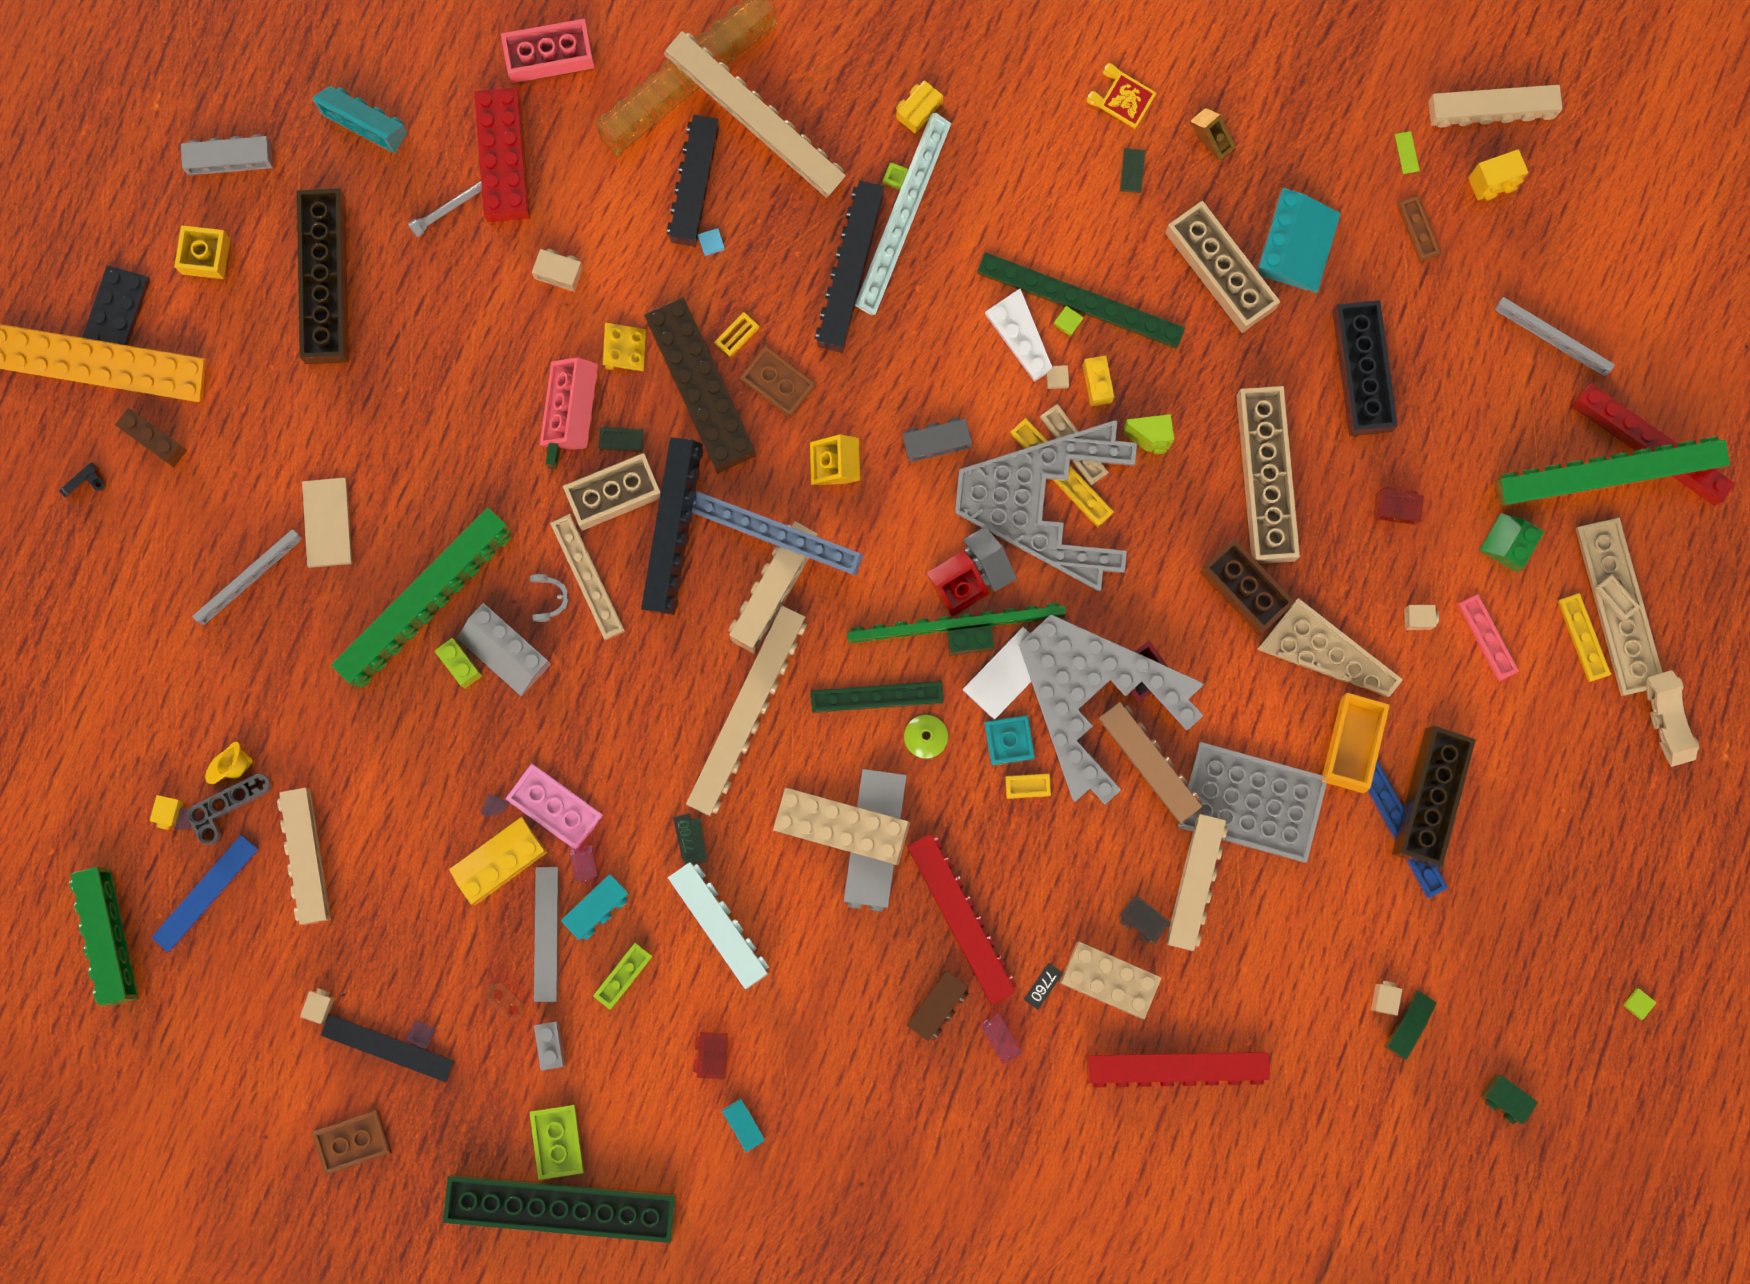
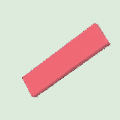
M1479 594L1458 603L1457 605L1497 681L1499 682L1519 672Z

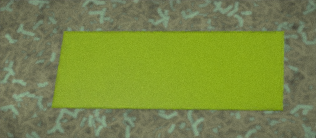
M1411 131L1395 134L1403 174L1420 171Z

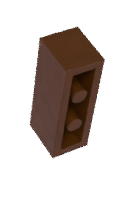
M127 408L115 424V426L173 468L187 451L129 408Z
M945 971L910 1019L907 1026L928 1042L931 1038L935 1041L942 1031L940 1025L944 1020L949 1022L956 1012L953 1010V1007L957 1002L962 1004L969 994L966 991L968 986L948 971Z

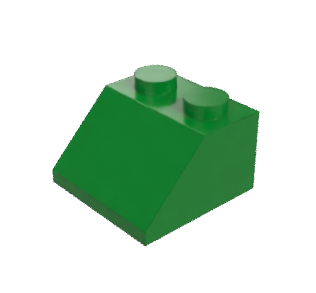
M1501 513L1479 551L1517 573L1525 567L1545 531L1526 520Z

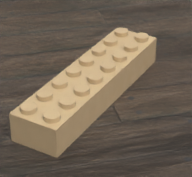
M1284 386L1240 389L1236 397L1251 556L1259 564L1295 562L1300 557Z

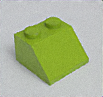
M1171 414L1127 419L1123 428V434L1147 452L1153 451L1154 454L1166 453V450H1169L1174 441Z

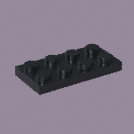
M107 265L82 338L128 345L150 278Z

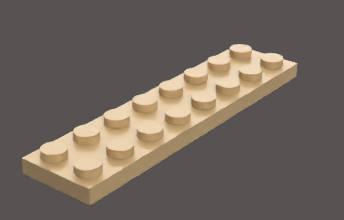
M1620 518L1575 528L1620 694L1621 696L1647 691V677L1661 674L1662 669ZM1611 574L1641 607L1624 622L1617 617L1594 590L1598 584Z

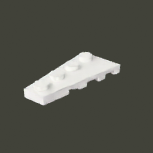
M1021 289L985 312L986 317L1034 382L1052 370V365Z

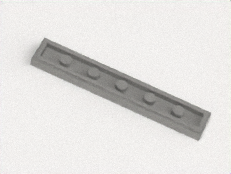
M1505 297L1494 308L1495 311L1602 376H1606L1615 366L1612 362Z
M292 529L192 617L201 625H205L303 538Z
M536 867L534 1002H557L559 867Z

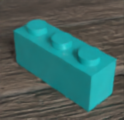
M609 874L561 922L578 940L582 941L585 939L587 941L596 933L594 928L598 924L604 925L611 919V912L616 907L621 909L629 901L627 897L630 894L613 875Z

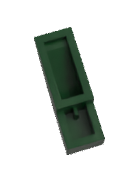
M1417 990L1393 1027L1395 1029L1384 1047L1401 1059L1407 1060L1427 1025L1436 1002Z

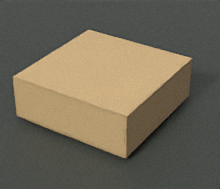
M1068 365L1052 366V370L1046 374L1047 389L1069 388Z

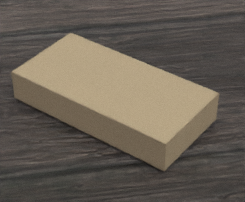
M1613 574L1609 575L1594 588L1622 622L1641 608Z

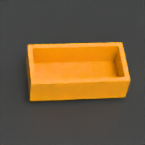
M1346 693L1341 698L1321 782L1363 794L1371 788L1389 704Z

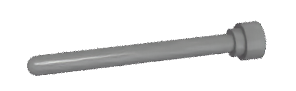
M481 181L425 218L410 221L408 225L415 236L418 238L423 235L428 225L481 192Z

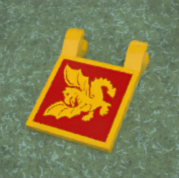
M1108 63L1103 74L1115 79L1113 85L1104 99L1098 93L1090 92L1087 103L1101 108L1136 129L1156 92L1124 74L1113 64Z

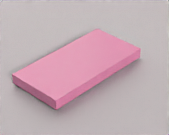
M532 763L506 797L507 801L576 851H578L603 816V814Z

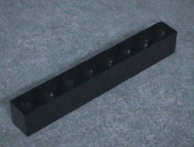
M859 180L858 187H853L851 199H854V203L847 210L846 219H849L848 226H843L841 239H844L842 247L838 246L836 253L838 264L837 267L833 266L830 279H833L832 287L828 286L825 296V299L828 300L827 307H822L820 319L823 320L822 326L817 327L815 340H818L819 348L840 353L844 351L855 308L854 305L857 300L884 195V186Z
M670 437L641 610L674 615L678 606L677 596L682 582L681 572L685 564V548L689 541L688 531L692 521L693 502L696 499V483L700 476V459L703 456V444L692 439Z

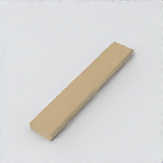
M568 514L551 522L553 531L604 640L606 641L625 632L571 515Z

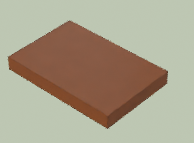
M766 345L739 378L742 383L788 418L793 416L816 387L815 382Z
M378 1109L312 1132L325 1176L391 1153Z

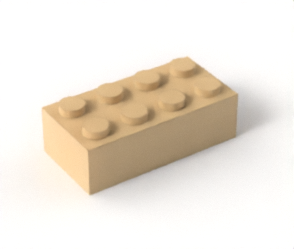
M644 453L563 486L582 531L660 499L661 494Z
M1076 942L1060 984L1135 1017L1145 1019L1162 978L1086 944Z

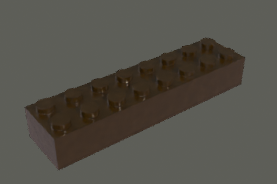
M340 188L297 190L300 359L305 364L349 362L345 196Z
M684 297L645 314L648 327L716 473L718 474L756 457L751 440Z

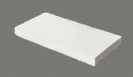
M1024 627L963 688V691L993 720L1031 683L1019 644L1030 634Z

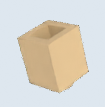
M1409 605L1404 608L1405 630H1432L1435 628L1436 624L1439 623V612L1436 611L1435 605Z
M1383 981V984L1375 985L1371 1011L1398 1016L1402 989L1396 988L1397 983Z
M317 988V991H309L300 1017L319 1024H325L335 998L329 996V991Z

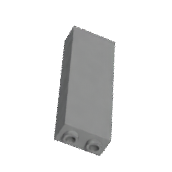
M863 769L857 807L900 819L907 775ZM851 852L844 902L848 903L847 907L861 909V905L870 906V910L883 912V908H888L894 864Z

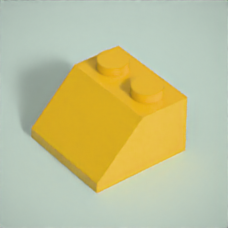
M840 434L810 442L811 485L848 484L860 481L859 438Z

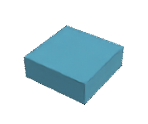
M718 228L698 234L704 256L725 250Z

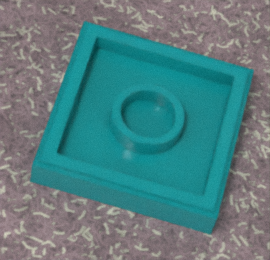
M1028 715L984 722L991 766L1035 759Z

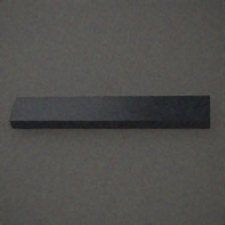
M331 1014L328 1015L320 1035L443 1082L448 1081L455 1063L452 1059Z

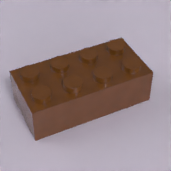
M1236 539L1232 540L1200 571L1204 578L1259 635L1295 603Z

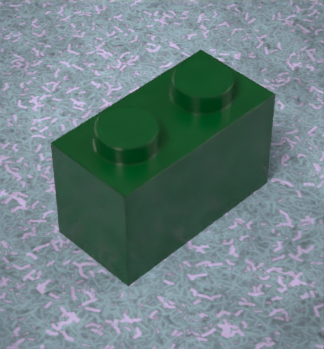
M991 626L947 632L950 656L989 652L994 649Z
M1495 1074L1481 1094V1097L1486 1100L1484 1102L1486 1106L1494 1111L1500 1110L1504 1113L1503 1118L1513 1125L1515 1123L1524 1124L1538 1104L1535 1099L1502 1075Z

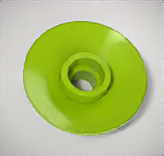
M920 715L908 723L904 732V741L906 747L913 755L924 759L933 758L945 749L948 741V732L944 723L937 717ZM924 732L930 733L931 737L928 740L922 738Z

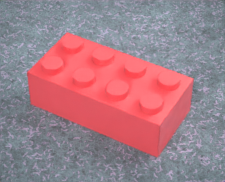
M585 19L501 34L507 72L511 83L595 68Z

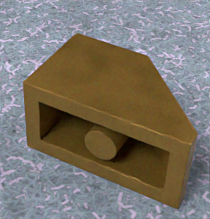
M1205 108L1190 121L1197 137L1217 159H1223L1236 147L1220 114Z

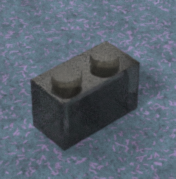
M1133 895L1117 916L1121 919L1119 923L1129 931L1132 928L1138 932L1137 937L1145 944L1149 942L1155 944L1171 924L1169 920L1137 895Z

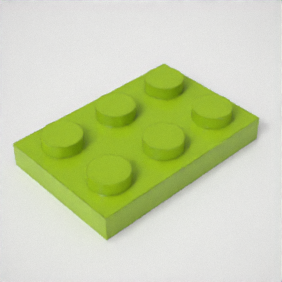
M569 1105L530 1111L538 1180L584 1173L576 1106Z

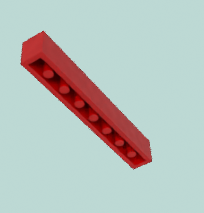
M1591 383L1582 390L1571 406L1635 451L1651 448V452H1656L1655 447L1673 444L1674 448H1678L1674 440ZM1714 468L1672 476L1714 506L1724 501L1735 485L1733 481Z
M929 834L908 845L907 848L990 1004L993 1005L1014 994V987L1017 985L1011 974L1006 975L1003 969L1006 967V964L1001 955L996 956L992 948L995 947V944L990 935L985 936L982 930L985 925L979 915H974L971 909L974 907V904L969 895L964 896L961 890L964 886L959 876L954 877L950 869L953 868V865L948 856L943 857L940 851L943 846L938 837L935 836L933 838L932 834Z
M1269 1052L1087 1055V1082L1093 1083V1087H1107L1106 1083H1115L1116 1087H1129V1083L1138 1082V1087L1152 1086L1151 1082H1160V1086H1174V1082H1183V1086H1196V1081H1205V1085H1219V1081H1228V1085H1241V1080H1250L1251 1085L1264 1084V1080H1270Z

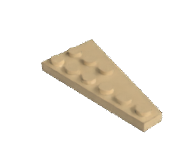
M1299 598L1257 649L1387 698L1391 696L1403 680Z

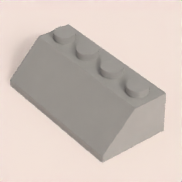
M484 603L468 618L457 637L462 644L521 697L551 665L547 659Z

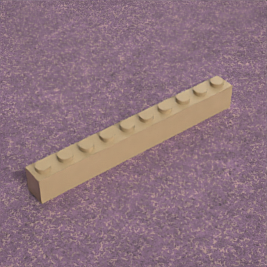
M681 31L665 50L664 55L827 198L846 176L843 174L844 170L837 163L832 164L826 159L828 156L824 151L819 148L816 150L811 145L812 142L804 134L800 136L794 130L795 126L788 120L783 121L778 116L779 112L774 107L765 105L762 102V97L757 92L748 90L745 87L746 83L740 77L736 76L735 78L729 73L730 69L724 63H718L713 59V54L707 48L703 47L702 49L696 44L697 40L688 32L685 34Z
M781 606L686 803L687 806L712 817L713 813H718L722 802L719 800L723 793L727 794L732 784L729 779L732 773L736 774L740 768L741 762L738 760L741 754H746L751 742L748 741L751 733L756 734L760 726L758 719L761 713L765 715L770 705L767 700L770 694L774 695L777 691L779 683L776 681L779 675H784L789 663L786 660L789 654L794 655L798 643H796L798 635L803 636L808 624L805 623V616Z

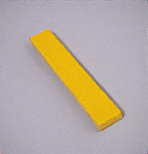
M1026 418L1009 433L1023 449L1048 442ZM1070 465L1068 481L1053 480L1097 528L1114 513Z

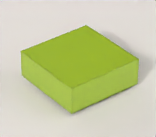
M890 162L883 179V184L901 190L909 169Z
M1066 306L1053 325L1069 336H1072L1084 318Z
M1636 988L1623 1006L1640 1020H1643L1656 1002L1642 990Z

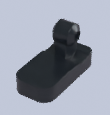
M91 462L65 484L59 492L66 498L86 480L92 484L93 489L96 491L103 490L106 484L95 473L99 468L94 462Z

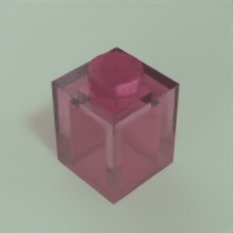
M593 845L571 849L570 859L575 881L588 882L597 877L598 868Z

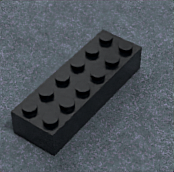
M1381 301L1337 304L1333 310V319L1349 436L1393 432L1398 425Z

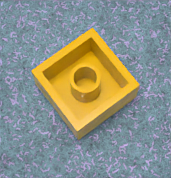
M1518 149L1479 163L1468 179L1477 200L1485 198L1487 201L1497 197L1498 193L1505 191L1507 194L1515 191L1528 174V170Z
M181 225L175 268L182 275L224 279L231 238L224 230Z

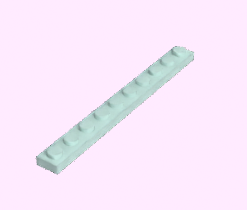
M932 113L929 117L854 305L870 315H875L951 126L949 121L937 113Z

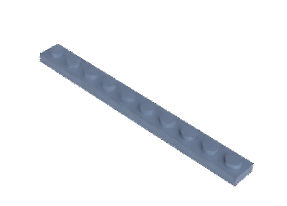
M696 491L692 513L847 573L857 575L864 556L863 554Z

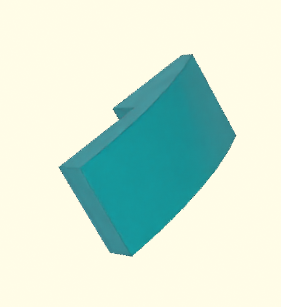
M741 1099L721 1110L745 1152L750 1151L765 1141Z

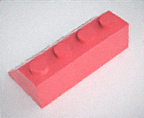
M578 357L551 362L540 446L548 447L549 443H555L562 449L575 450L587 448L598 364Z

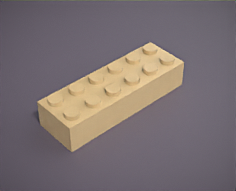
M1203 201L1168 224L1165 234L1241 333L1276 310L1280 303L1279 299Z
M796 521L790 526L818 537L816 532ZM777 545L772 553V562L770 564L766 563L761 572L763 576L760 583L756 581L750 591L752 595L749 602L745 600L739 611L741 613L738 621L734 620L728 630L733 643L753 654L756 653L781 606L784 604L809 560L806 556Z

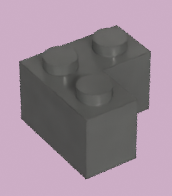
M986 527L963 539L966 545L964 552L974 562L977 570H981L982 574L980 576L986 587L989 585L996 592L1017 579L1003 546Z

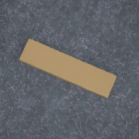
M1058 404L1040 416V419L1055 439L1078 432ZM1071 460L1090 486L1109 473L1100 462Z

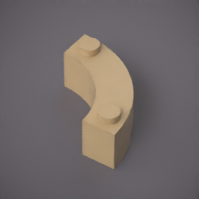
M1673 670L1647 677V698L1651 700L1653 711L1650 712L1654 729H1659L1662 741L1659 744L1671 767L1696 760L1697 751L1699 750V743L1690 731L1684 712L1682 700L1683 682L1679 677L1677 678Z

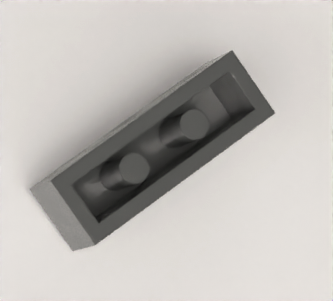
M957 417L948 420V423L945 424L932 423L927 425L925 429L911 428L906 430V433L902 434V441L908 463L970 449L972 441L966 419L960 420Z

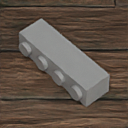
M256 134L252 135L251 138L234 136L228 140L212 138L205 142L190 140L188 143L181 144L182 169L187 175L273 168L272 144L267 136Z

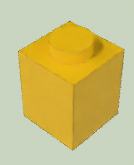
M157 795L150 821L157 823L156 827L169 830L170 826L178 827L184 802Z

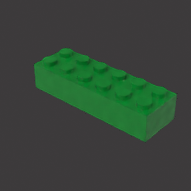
M94 867L71 873L69 884L71 891L75 893L76 897L74 908L80 916L79 931L85 939L86 945H84L83 949L86 958H89L90 967L88 968L90 979L94 981L93 997L95 1002L99 1006H114L139 999L111 869Z

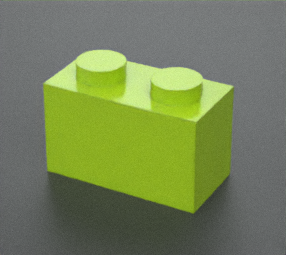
M453 638L435 650V653L464 689L482 676Z

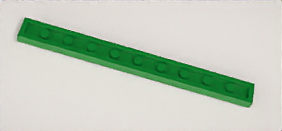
M1059 603L1047 604L1046 608L1038 609L1037 606H1027L1023 611L1009 608L1004 609L1003 613L994 614V611H985L981 613V616L973 617L969 613L959 615L960 618L951 619V616L939 617L938 621L929 622V619L916 620V624L909 625L906 621L894 623L895 626L886 627V624L874 625L873 629L864 630V627L851 628V632H847L848 644L984 626L1045 620L1050 615L1063 618L1066 615L1065 605L1059 606Z

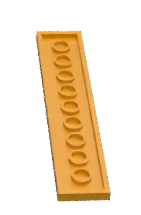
M0 324V369L195 402L202 401L206 368L205 358Z

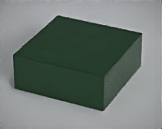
M549 443L545 464L549 469L557 470L560 447L555 443Z

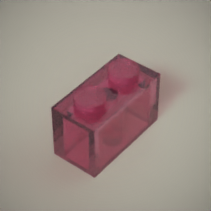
M999 1013L979 1024L1002 1064L1022 1053Z

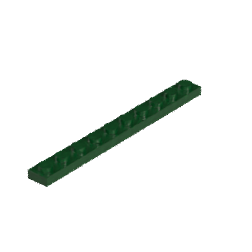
M986 252L977 271V274L1016 289H1021V291L1058 305L1068 306L1074 311L1175 349L1178 348L1185 327Z

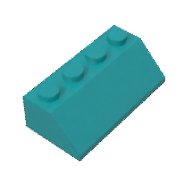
M329 86L316 94L312 99L323 116L394 154L408 133L403 121L396 117L390 118L386 116V113L378 107L373 109L367 106V102L359 97H356V99L350 97L349 93L340 87L335 89Z

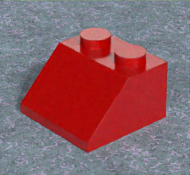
M964 551L926 573L951 616L956 615L989 594L974 562Z

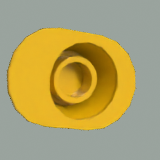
M233 742L226 750L212 760L206 771V782L215 784L224 777L237 779L249 768L253 760L240 749L238 742Z

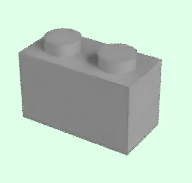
M560 1021L535 1025L534 1030L540 1070L566 1066Z

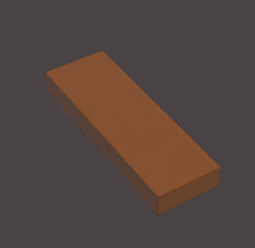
M1418 195L1398 202L1397 207L1419 262L1440 256L1441 251Z

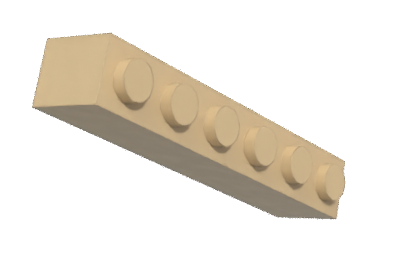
M1560 85L1433 94L1428 101L1431 126L1438 125L1440 128L1448 127L1451 124L1467 126L1476 122H1480L1483 125L1490 124L1493 121L1509 123L1517 119H1522V121H1532L1535 118L1551 120L1556 118L1563 109Z
M300 788L279 792L280 798L277 799L279 811L283 813L281 829L283 833H286L287 842H284V849L290 859V864L287 865L289 876L293 878L294 885L291 886L292 898L296 899L297 908H294L295 919L299 921L300 925L329 921L331 916L311 789Z
M1197 813L1166 939L1168 945L1194 951L1195 946L1199 947L1202 934L1199 933L1200 925H1204L1207 912H1204L1205 904L1210 903L1212 890H1209L1211 881L1215 882L1217 876V869L1214 867L1216 859L1220 860L1223 847H1220L1221 839L1225 838L1228 825H1225L1226 820Z

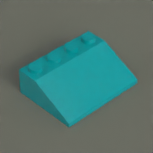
M1283 188L1277 200L1258 264L1257 272L1259 275L1317 293L1341 213L1305 194Z

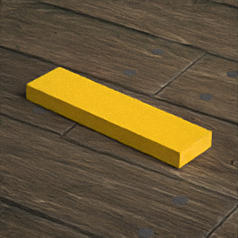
M1580 593L1558 600L1557 602L1588 682L1611 675Z

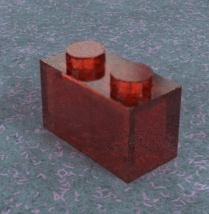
M1384 487L1376 493L1373 519L1417 525L1422 517L1424 496L1418 495L1416 491L1407 490L1403 493L1396 492L1395 488Z
M700 1032V1036H696L695 1050H699L698 1059H694L693 1072L697 1073V1078L725 1079L728 1033Z

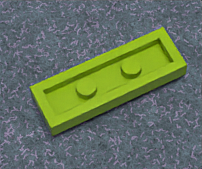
M634 943L593 997L612 1010L653 956L637 943Z

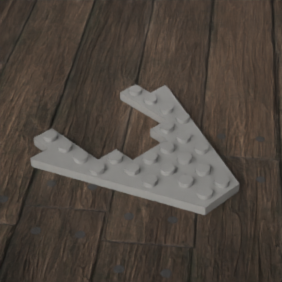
M1111 421L960 469L955 514L981 528L986 527L995 536L1094 590L1101 591L1103 571L1125 573L1127 551L1061 545L1064 523L1042 521L1046 479L1068 481L1070 460L1135 466L1137 443L1115 441L1117 421Z
M1054 615L1046 618L1019 644L1074 802L1091 789L1106 805L1122 790L1078 741L1094 726L1079 709L1110 680L1125 696L1143 682L1186 730H1189L1204 716L1189 699L1204 686L1202 682Z

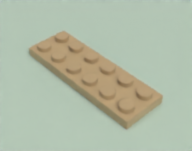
M785 788L773 830L899 865L910 822Z

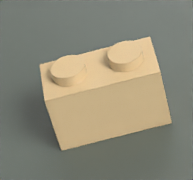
M540 249L532 275L536 280L575 292L583 266L579 259L574 256L567 255V257H564L555 250L547 249L545 251Z

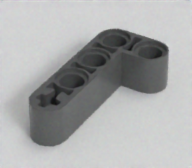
M256 774L192 806L187 816L199 841L206 845L219 843L222 838V832L216 820L268 794L273 787L272 780L263 774ZM258 780L265 781V784H263L264 789L255 788L251 790L248 785L250 787L259 785ZM239 789H244L246 793L245 798L238 801L236 799V792ZM219 799L225 801V807L221 811H218L215 807ZM199 809H202L205 813V817L201 821H197L195 818V813ZM208 829H213L215 833L211 841H207L205 838V833Z

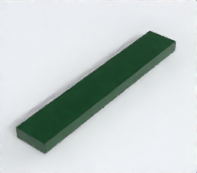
M942 681L811 690L812 713L943 704Z

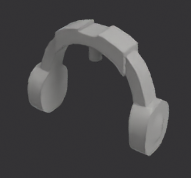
M546 574L530 576V582L552 583L559 587L563 595H557V599H563L561 606L557 610L550 613L532 615L533 622L550 621L551 617L560 614L567 607L568 591L566 586L556 579L548 578Z

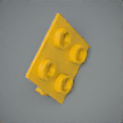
M605 323L602 365H606L605 368L610 370L618 367L644 371L646 329Z

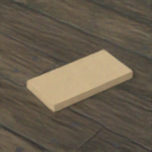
M347 479L302 481L307 567L315 568L352 564Z

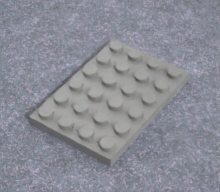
M1199 742L1187 788L1191 793L1195 791L1203 801L1200 804L1202 810L1198 812L1199 814L1226 820L1225 825H1228L1226 837L1221 840L1307 863L1327 783L1321 782L1322 775ZM1197 813L1182 825L1178 823L1177 828L1193 832Z

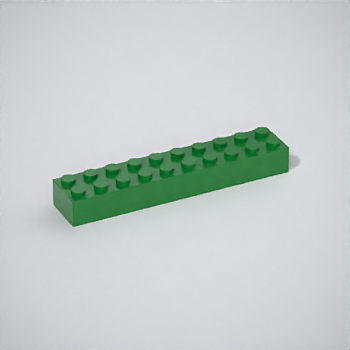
M1718 436L1700 439V444H1696V440L1677 443L1678 448H1674L1673 444L1655 447L1656 452H1651V448L1633 451V456H1629L1628 452L1610 455V460H1606V456L1588 459V464H1584L1583 460L1566 463L1567 467L1561 468V464L1544 467L1545 471L1539 472V468L1522 471L1523 475L1517 476L1516 472L1501 474V479L1495 480L1499 506L1730 466L1726 439L1719 440Z
M487 507L331 666L349 684L357 689L368 685L372 680L371 676L376 671L380 672L387 665L386 661L392 655L396 656L403 649L402 645L407 640H412L418 634V628L423 623L425 625L428 624L434 617L433 613L438 608H444L450 601L448 598L454 592H460L465 586L464 582L469 577L473 578L481 569L480 566L485 561L489 562L496 555L495 551L500 546H505L511 540L510 536L513 533L508 526Z

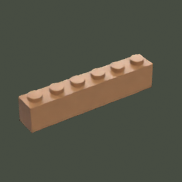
M1119 702L1099 717V721L1178 823L1182 825L1202 810L1200 804L1203 801L1195 791L1193 793L1189 791L1186 787L1189 783L1182 774L1178 776L1174 772L1173 768H1175V765L1169 757L1164 758L1159 751L1162 749L1154 739L1149 740L1146 736L1148 731L1141 722H1135L1132 718L1134 713L1127 704L1123 706Z

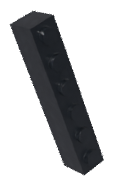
M693 115L692 122L688 121L687 134H689L688 142H684L683 145L685 159L679 165L681 179L680 182H676L675 195H677L676 202H672L671 206L673 220L667 226V235H669L671 243L693 247L697 245L720 127L719 120L716 118Z

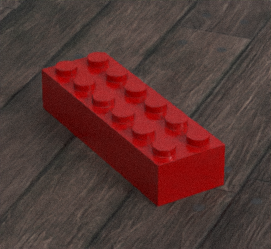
M515 87L474 91L484 216L487 222L530 218L521 99L518 89Z

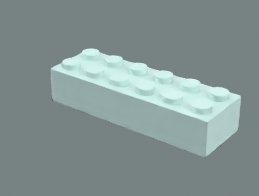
M689 862L669 876L668 879L745 989H748L769 974L767 969L770 967L762 956L759 958L756 956L754 951L757 948L750 938L745 939L741 933L744 929L736 919L731 920L728 915L731 911L725 902L717 900L715 896L718 895V892L710 882L706 884L703 880L706 875L700 866Z

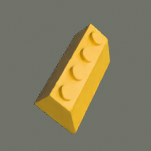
M520 817L449 870L470 904L477 905L548 852L523 817Z

